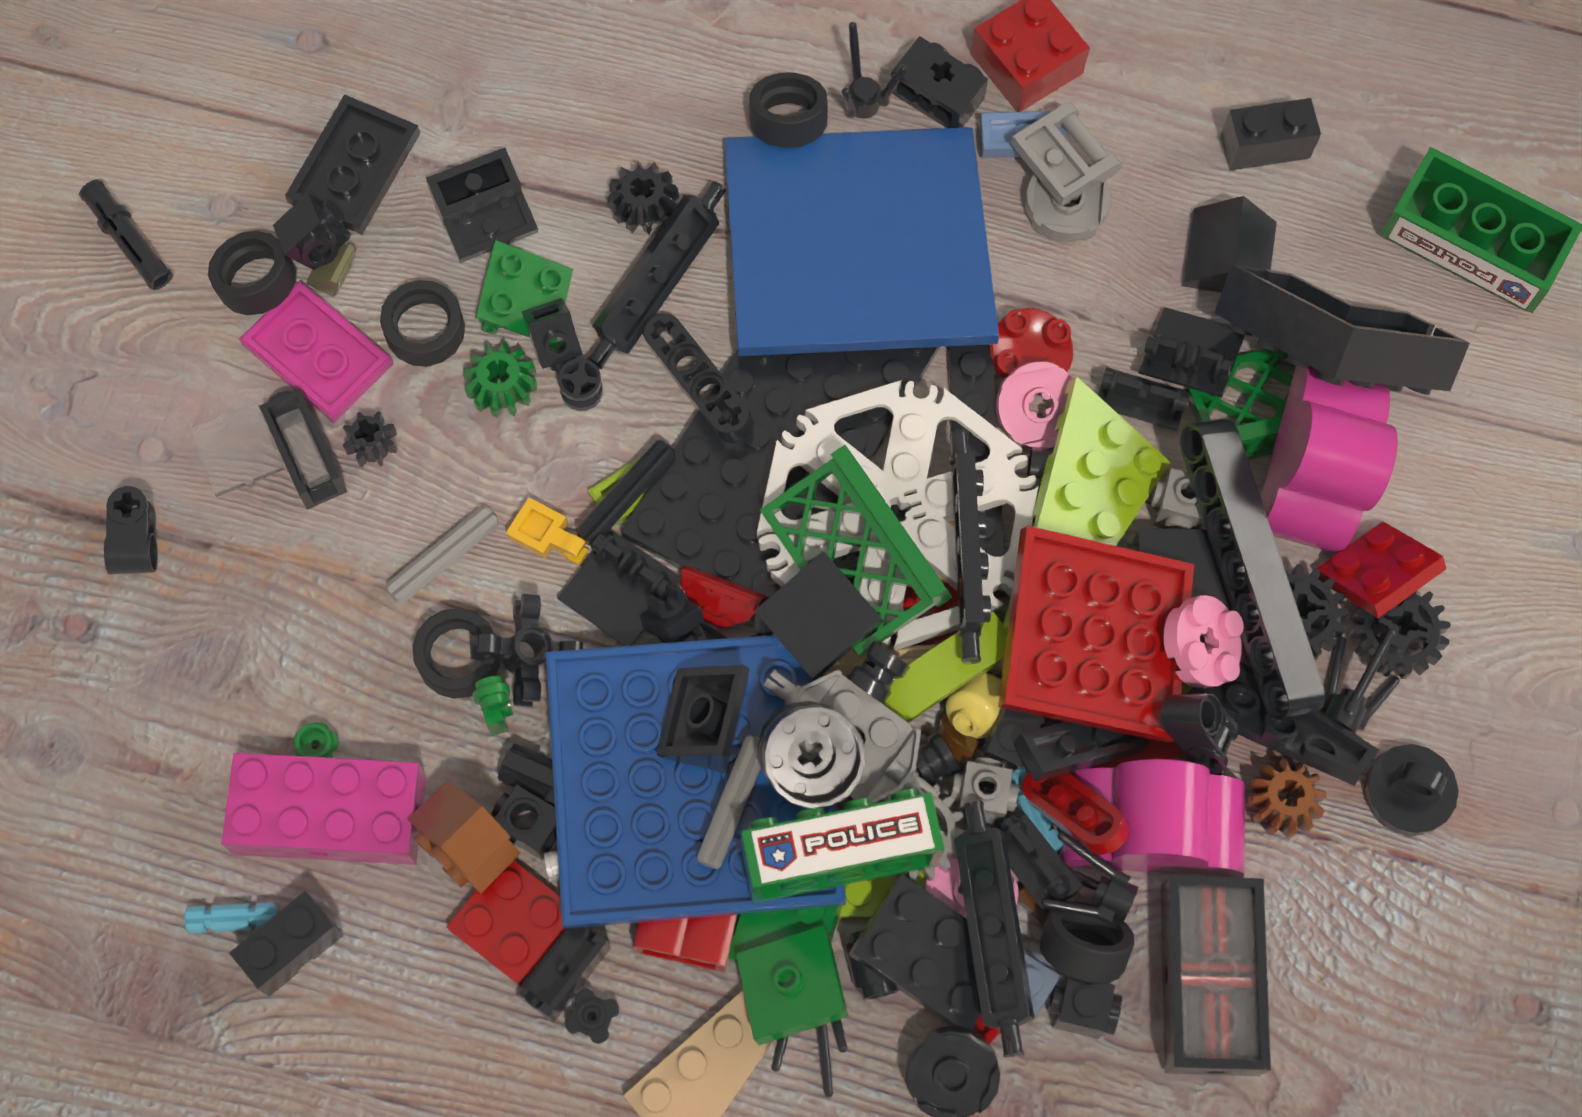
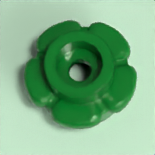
M315 722L307 724L294 737L295 756L333 758L332 753L338 749L339 745L338 737L335 732H330L329 727L324 723ZM315 741L320 742V746L317 749L312 748V743Z

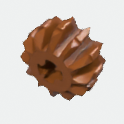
M1280 759L1276 763L1275 769L1265 764L1259 770L1261 778L1253 777L1248 784L1250 789L1256 794L1250 795L1246 799V805L1260 808L1253 817L1255 823H1260L1265 818L1270 821L1267 827L1268 834L1274 835L1282 826L1286 837L1293 838L1297 834L1298 828L1307 833L1314 827L1312 819H1320L1324 815L1325 811L1318 802L1323 801L1327 797L1326 791L1313 789V786L1320 779L1319 774H1311L1306 778L1303 775L1305 764L1298 762L1292 771L1286 759ZM1282 790L1288 792L1287 798L1290 795L1294 798L1295 802L1291 806L1285 805L1286 799L1282 802L1279 800L1278 794Z

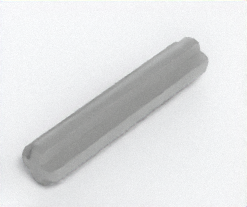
M486 506L478 508L387 582L385 586L387 592L397 603H405L493 531L499 524L497 517Z
M748 735L744 739L697 855L698 862L709 868L719 869L721 867L761 767L759 766L757 751L759 738L756 736Z

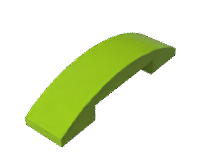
M992 612L990 623L983 624L981 636L979 637L980 663L964 664L961 662V639L958 633H956L908 665L911 668L905 676L893 682L891 686L892 694L886 700L884 706L907 723H910L978 675H984L1002 663L1005 656L1007 633L1002 630L1003 624L997 615Z

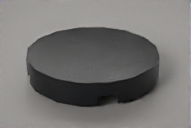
M949 1025L932 1029L916 1040L907 1055L905 1082L914 1103L922 1112L931 1117H967L977 1112L980 1114L992 1103L998 1093L1000 1067L995 1050L983 1036L969 1028Z

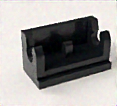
M587 927L567 928L516 995L554 1024L611 949L608 940L598 932H592Z

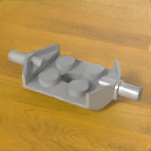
M774 670L770 677L784 688L779 687L769 678L766 680L763 686L786 701L785 705L807 700L829 705L863 732L866 762L861 780L849 794L854 800L870 798L872 804L895 792L907 789H918L919 795L924 794L920 791L922 789L926 793L932 792L934 799L938 797L940 791L921 779L916 772L921 730L914 728L842 675L841 671L836 670L802 687L791 683L779 674L777 670ZM806 741L801 742L798 746L802 751L799 759L806 757L810 761L814 760L817 755L813 749L818 743L810 745Z

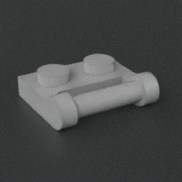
M1071 102L1061 105L1013 135L1011 142L1014 149L1061 206L1098 182L1110 179L1122 167L1119 159L1114 154L1109 155L1078 118L1079 111ZM1058 128H1065L1094 165L1089 167Z

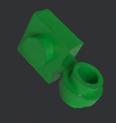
M501 676L486 677L475 682L476 690L472 694L476 705H480L491 736L509 732L506 717L513 716L509 699L511 695L509 685L503 683Z

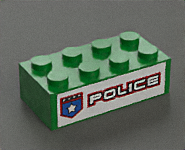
M1430 146L1380 235L1533 313L1553 285L1582 231V224Z
M907 789L891 794V801L872 804L870 798H863L845 803L843 805L844 810L825 814L824 808H813L797 813V820L778 823L776 817H769L749 823L750 829L741 831V851L752 904L937 867L945 848L932 792L919 795L918 789Z

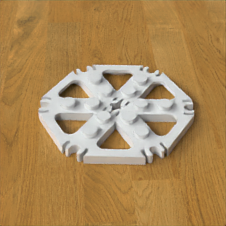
M901 380L805 410V416L799 415L796 418V426L805 433L801 437H794L784 430L781 434L783 445L778 440L776 442L762 508L784 493L788 473L792 468L801 466L811 474L832 459L831 453L846 444L889 507L891 508V505L897 504L900 510H909L905 513L904 521L900 523L935 573L956 591L954 527L948 523L954 520L951 471L927 478L936 429L943 420L951 419L957 421L988 446L990 454L984 461L975 463L976 469H982L984 475L983 496H977L978 511H984L1006 503L1011 505L1015 511L1009 550L1000 557H993L988 554V579L982 580L983 595H990L991 613L998 614L1002 610L1003 603L996 599L993 593L997 590H1003L1010 596L1012 594L1020 529L1027 525L1032 526V515L1038 487L1031 490L1035 487V475L1020 478L1015 474L1016 470L1025 468L1028 462L1027 456L1021 455L1023 449L945 388H943L942 400L939 404L936 403L938 393L936 385H931L929 395L926 398L919 399L913 394L914 382L909 381L905 386L904 397H899ZM876 407H884L892 413L893 423L883 470L836 434L834 425L839 419ZM834 474L821 481V483L839 496L841 485ZM847 495L846 503L848 504L845 505L856 507ZM781 510L774 514L783 527L801 529L803 518L797 520L788 519L782 514ZM826 510L811 515L808 531L831 535L836 511ZM843 512L839 536L862 540L866 520L862 515ZM761 513L757 529L759 549L763 551L774 548L779 551L778 556L766 560L767 571L771 572V579L782 587L801 570ZM872 531L870 541L881 543ZM789 535L797 547L799 537ZM807 538L803 554L806 562L810 563L822 551L828 554L830 542ZM837 543L835 558L859 551L861 547ZM868 548L864 572L888 576L891 556L887 551ZM980 548V553H986ZM897 566L895 577L906 579ZM862 579L860 594L871 606L882 607L886 583ZM893 584L889 609L904 611L903 602L906 586ZM958 606L915 619L897 631L894 651L959 630ZM887 615L886 625L897 617ZM891 636L881 643V646L885 649L890 645Z

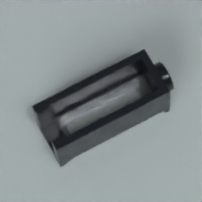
M300 388L292 392H279L273 395L268 402L259 405L306 509L308 510L346 493L345 485Z

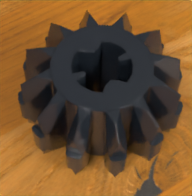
M637 160L632 172L621 166L619 171L620 179H611L609 184L611 194L607 198L608 207L614 211V219L618 224L627 222L628 230L631 233L639 226H644L645 232L650 235L653 229L652 225L656 223L662 227L668 219L667 216H670L677 206L675 201L679 198L678 187L672 184V175L669 171L659 173V166L655 162L648 169H643L642 164Z

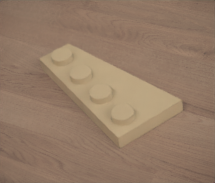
M742 990L625 1093L623 1097L640 1117H722L774 1041L760 1046L754 1041L744 991Z

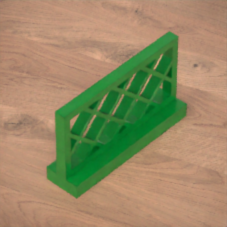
M1265 349L1237 356L1224 393L1230 387L1250 396L1243 410L1221 400L1222 397H1214L1208 393L1184 387L1189 392V400L1198 422L1211 421L1210 417L1215 409L1237 419L1234 424L1239 431L1248 460L1272 455L1289 392L1283 400L1263 391L1262 388L1269 377L1291 386L1293 376L1275 368L1279 360L1287 359L1288 354L1284 351L1276 352ZM1250 368L1263 374L1255 387L1235 378L1238 370ZM1256 399L1278 409L1274 417L1267 419L1257 417L1249 413Z
M844 444L830 454L832 456L831 460L761 508L760 511L800 570L809 564L803 557L807 538L830 542L827 556L833 562L837 543L861 547L856 571L839 568L840 571L847 577L855 578L853 586L859 592L862 579L886 583L882 607L872 606L880 614L884 622L878 626L877 632L854 647L857 654L862 657L866 654V650L873 640L878 644L882 643L933 606L939 607L952 598V595L854 455ZM831 474H834L841 485L838 503L814 500L817 484ZM808 491L807 499L799 498ZM847 495L856 507L845 505ZM789 504L805 506L800 530L783 527L774 514ZM813 507L836 511L831 535L808 531ZM843 512L862 515L866 520L862 540L839 536ZM872 531L881 543L870 541ZM789 535L799 537L797 547ZM868 548L887 551L891 556L888 576L864 572ZM897 566L906 579L895 577ZM893 584L912 587L921 600L907 611L889 609ZM887 615L897 617L886 625Z

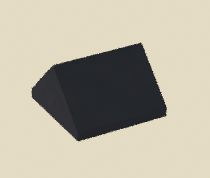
M1245 196L1194 208L1182 286L1222 293L1231 265L1259 268L1263 271L1264 269L1271 270L1277 222Z
M745 665L678 668L657 756L667 760L727 773L748 687L750 668Z

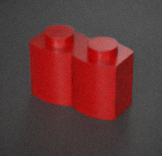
M737 914L639 922L633 945L634 952L653 958L725 972Z

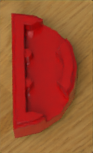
M690 566L682 568V590L686 591L689 601L701 607L704 620L715 626L727 628L746 622L755 615V610L767 598L764 594Z

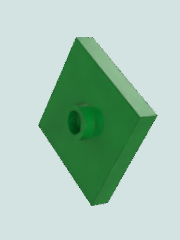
M824 925L736 953L753 1039L759 1046L849 1017L829 931Z

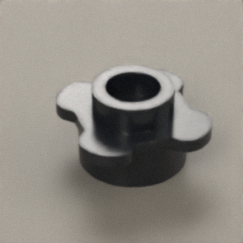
M582 989L575 996L577 1004L573 1013L566 1017L565 1027L571 1034L580 1032L590 1037L591 1041L595 1044L604 1043L609 1038L608 1029L612 1018L619 1014V1005L612 998L603 1000L594 996L590 989ZM590 1012H595L597 1015L593 1021L588 1019Z

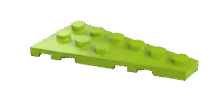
M1076 376L1067 383L1065 391L1067 401L1064 412L1059 415L1055 428L1058 431L1053 453L1048 456L1032 515L1035 518L1033 527L1116 546L1171 462ZM1012 594L1002 628L1006 633L1008 632Z

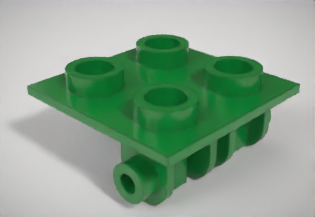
M495 240L475 316L482 324L481 330L488 334H497L499 328H504L530 338L522 311L560 298L566 303L573 269ZM557 337L552 339L549 345L556 343Z

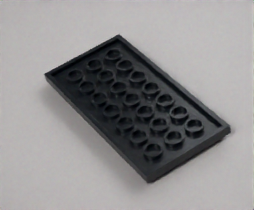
M940 347L738 356L737 350L722 375L747 405L754 420L752 433L739 443L724 442L717 436L698 411L674 448L675 458L650 485L622 529V538L680 570L690 566L767 596L766 600L769 599L781 586L771 579V572L767 571L766 560L778 556L779 551L774 548L760 551L757 529L777 440L783 445L781 434L785 430L794 437L803 436L805 433L796 426V418L799 415L805 416V410L900 380L899 397H904L905 386L909 381L914 382V392ZM715 384L706 400H710L718 395L720 391L719 385ZM727 407L721 411L727 423H730L732 426L739 423V420L731 415ZM876 407L839 419L834 425V430L838 436L872 461L892 428L893 415L884 407ZM801 466L792 468L788 473L785 491L810 475V473ZM823 483L817 484L814 500L838 503V495ZM808 491L799 498L807 499ZM789 504L781 512L786 518L797 520L803 518L805 506ZM813 507L811 515L826 511L827 509Z

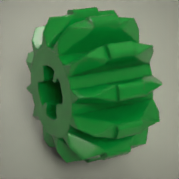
M504 342L499 352H493V348L486 344L484 347L486 356L481 357L472 354L470 362L473 367L464 369L463 377L468 383L464 388L468 398L475 399V407L480 412L490 407L492 416L497 418L502 408H507L508 412L515 416L517 412L515 404L520 403L529 406L531 399L528 393L534 392L537 389V381L532 377L536 373L535 365L531 361H525L526 355L521 348L510 353L509 345ZM499 377H500V379H498L497 383H493V381H494L496 378H499ZM503 377L508 378L505 382L501 383Z

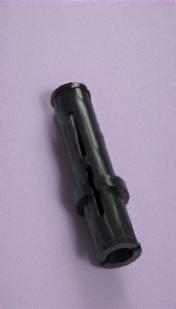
M96 179L86 183L81 188L79 197L81 200H84L97 217V225L104 234H110L126 258L145 280L149 289L158 290L166 286L172 280L173 273L165 266L149 242L130 220L131 213L124 205H119L102 181Z

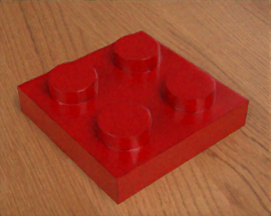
M1382 521L1348 545L1343 551L1317 567V569L1320 570L1319 580L1322 583L1333 578L1335 582L1331 588L1337 593H1344L1345 598L1376 618H1380L1444 572L1446 565L1441 554Z
M515 861L482 893L476 890L446 926L452 934L519 987L567 929L562 927L561 897Z

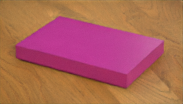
M301 281L293 287L289 296L279 306L269 310L239 339L249 352L294 390L300 388L305 400L333 424L394 364L390 356Z

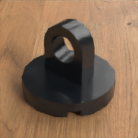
M1408 744L1395 746L1374 761L1366 774L1364 792L1366 801L1369 800L1370 807L1373 810L1372 813L1379 823L1394 833L1417 836L1432 832L1448 821L1457 806L1459 788L1455 773L1443 757L1429 748Z

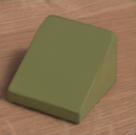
M342 245L332 262L318 267L315 271H311L307 284L332 297L337 296L353 265L356 252L354 250L355 247Z

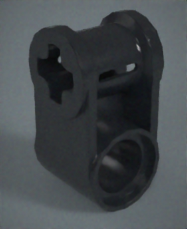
M132 486L119 487L111 493L106 504V537L104 541L106 571L110 575L154 573L158 563L155 509L147 501L141 490ZM137 505L139 507L138 509L132 510V506ZM131 513V517L126 518V516L124 515Z
M1214 694L1167 696L1160 710V719L1165 732L1177 743L1189 762L1209 768L1210 773L1225 771L1228 765L1226 754L1231 741L1238 738L1240 732L1239 724L1231 718L1221 705L1218 697Z

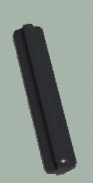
M661 439L656 440L577 527L576 532L579 538L591 546L599 534L605 536L675 458L674 449Z

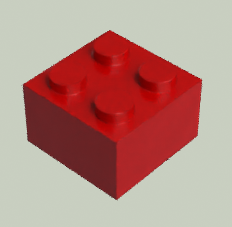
M1020 0L974 28L970 55L1015 111L1022 112L1082 75L1085 70L1090 47L1051 0Z

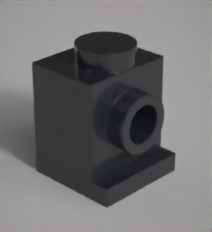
M562 298L522 311L536 358L542 369L550 367L552 371H560L566 362L583 355L570 311ZM556 337L563 338L562 341L549 345L552 339Z

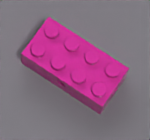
M233 753L221 844L233 855L417 865L419 845L413 837L419 831L407 819L423 804L426 775L419 763Z

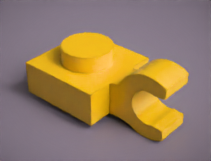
M528 497L506 531L508 540L544 559L554 549L570 562L580 566L589 552L584 547L586 542L583 539L564 531L568 525L567 518L564 515Z

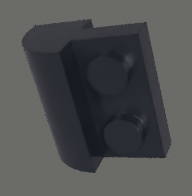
M505 147L426 178L435 208L460 263L492 251L495 240L508 245L538 233L537 224L522 192V185Z

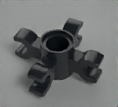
M522 594L521 600H514L513 618L515 634L512 637L505 638L492 634L477 635V640L470 641V659L501 660L504 667L509 672L515 674L513 689L514 706L532 707L533 702L541 701L539 667L546 663V652L583 649V642L553 641L550 634L539 626L541 611L540 595ZM520 642L530 645L534 652V659H529L523 655L520 649Z

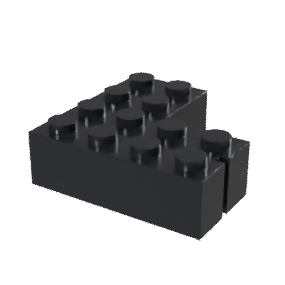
M1231 265L1214 312L1230 322L1228 325L1229 329L1247 336L1255 335L1258 337V345L1272 351L1286 352L1288 354L1287 361L1309 369L1313 367L1319 370L1318 378L1342 386L1344 381L1348 380L1357 386L1372 389L1376 383L1384 385L1392 391L1401 392L1404 386L1425 395H1430L1431 390L1451 391L1470 344L1441 328H1435L1432 336L1435 325L1408 311L1351 304L1292 273L1266 269L1263 271L1259 268Z

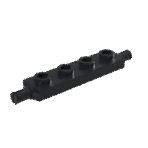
M711 181L701 198L694 195H684L593 323L592 327L596 330L600 342L591 355L588 356L587 360L592 361L598 369H603L614 351L629 354L643 334L647 322L655 317L719 225L714 208L726 193V189L722 188L723 185L719 182Z
M955 430L950 433L951 457L949 462L952 465L951 477L959 611L958 635L961 639L962 647L961 662L964 664H977L981 662L979 641L983 624L990 623L991 619L990 595H983L982 580L988 579L989 560L987 553H980V538H985L986 513L985 511H978L977 496H983L984 475L982 469H976L975 453H969V432Z
M972 801L973 804L970 802L964 804L969 830L955 838L983 1025L1000 1030L1004 1052L1003 1057L1011 1058L1015 1057V1055H1024L1019 1026L1024 1025L1031 1019H1035L1005 833L998 828L987 827L984 802Z

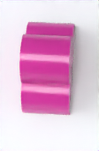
M1296 365L1263 486L1261 500L1274 537L1331 553H1339L1351 542L1360 523L1363 511L1371 510L1379 502L1393 472L1397 455L1398 437L1395 427L1387 424L1390 410V392L1388 387L1376 383L1372 389L1357 386L1348 380H1345L1342 386L1334 385L1318 378L1319 370L1313 367L1309 369Z
M1159 759L1124 762L1115 768H1084L1069 772L1117 807L1128 822L1129 835L1125 843L1112 853L1096 854L1116 870L1236 878L1245 876V783L1243 781L1227 776L1212 775L1209 768L1200 764ZM1062 844L1059 856L1068 867L1097 869L1071 850L1066 844Z

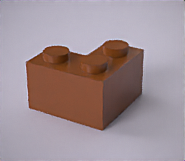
M449 780L438 788L407 819L419 831L413 839L432 858L434 857L443 866L442 870L460 888L468 882L478 892L482 893L521 854L508 840L511 836L488 811Z

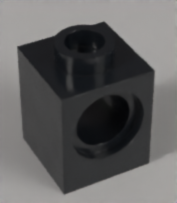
M518 785L515 786L510 795L505 792L496 802L491 816L511 836L508 840L543 861L544 853L549 852L557 839L555 807ZM532 811L538 815L537 822L531 829L519 830L514 827L515 818L520 813Z

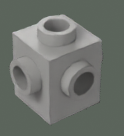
M1171 468L1165 482L1157 481L1151 500V506L1157 508L1153 526L1163 529H1200L1204 520L1187 468H1180L1178 470Z
M977 758L975 762L967 761L962 775L955 773L951 796L955 799V802H958L956 812H963V819H966V823L967 817L964 804L968 802L973 804L972 801L984 802L987 827H993V825L1000 826L1006 816V812L1015 811L1019 785L1011 784L1013 769L1002 768L1003 763L995 759ZM978 786L994 788L995 792L989 795L983 794Z

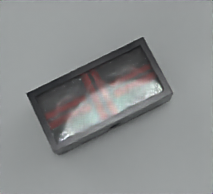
M1169 876L1160 886L1165 1074L1261 1076L1271 1070L1264 878Z

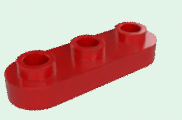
M1030 772L1025 776L1022 782V792L1032 807L1095 854H1109L1119 849L1127 840L1129 825L1120 810L1070 773L1036 782Z

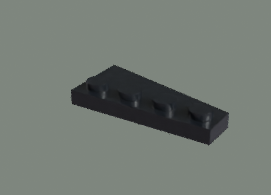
M1241 661L1239 663V676L1234 681L1225 682L1215 687H1192L1187 693L1214 694L1218 697L1221 705L1231 718L1239 724L1240 736L1353 786L1356 785L1379 751V749L1320 711L1284 720L1272 718L1265 709L1252 668Z

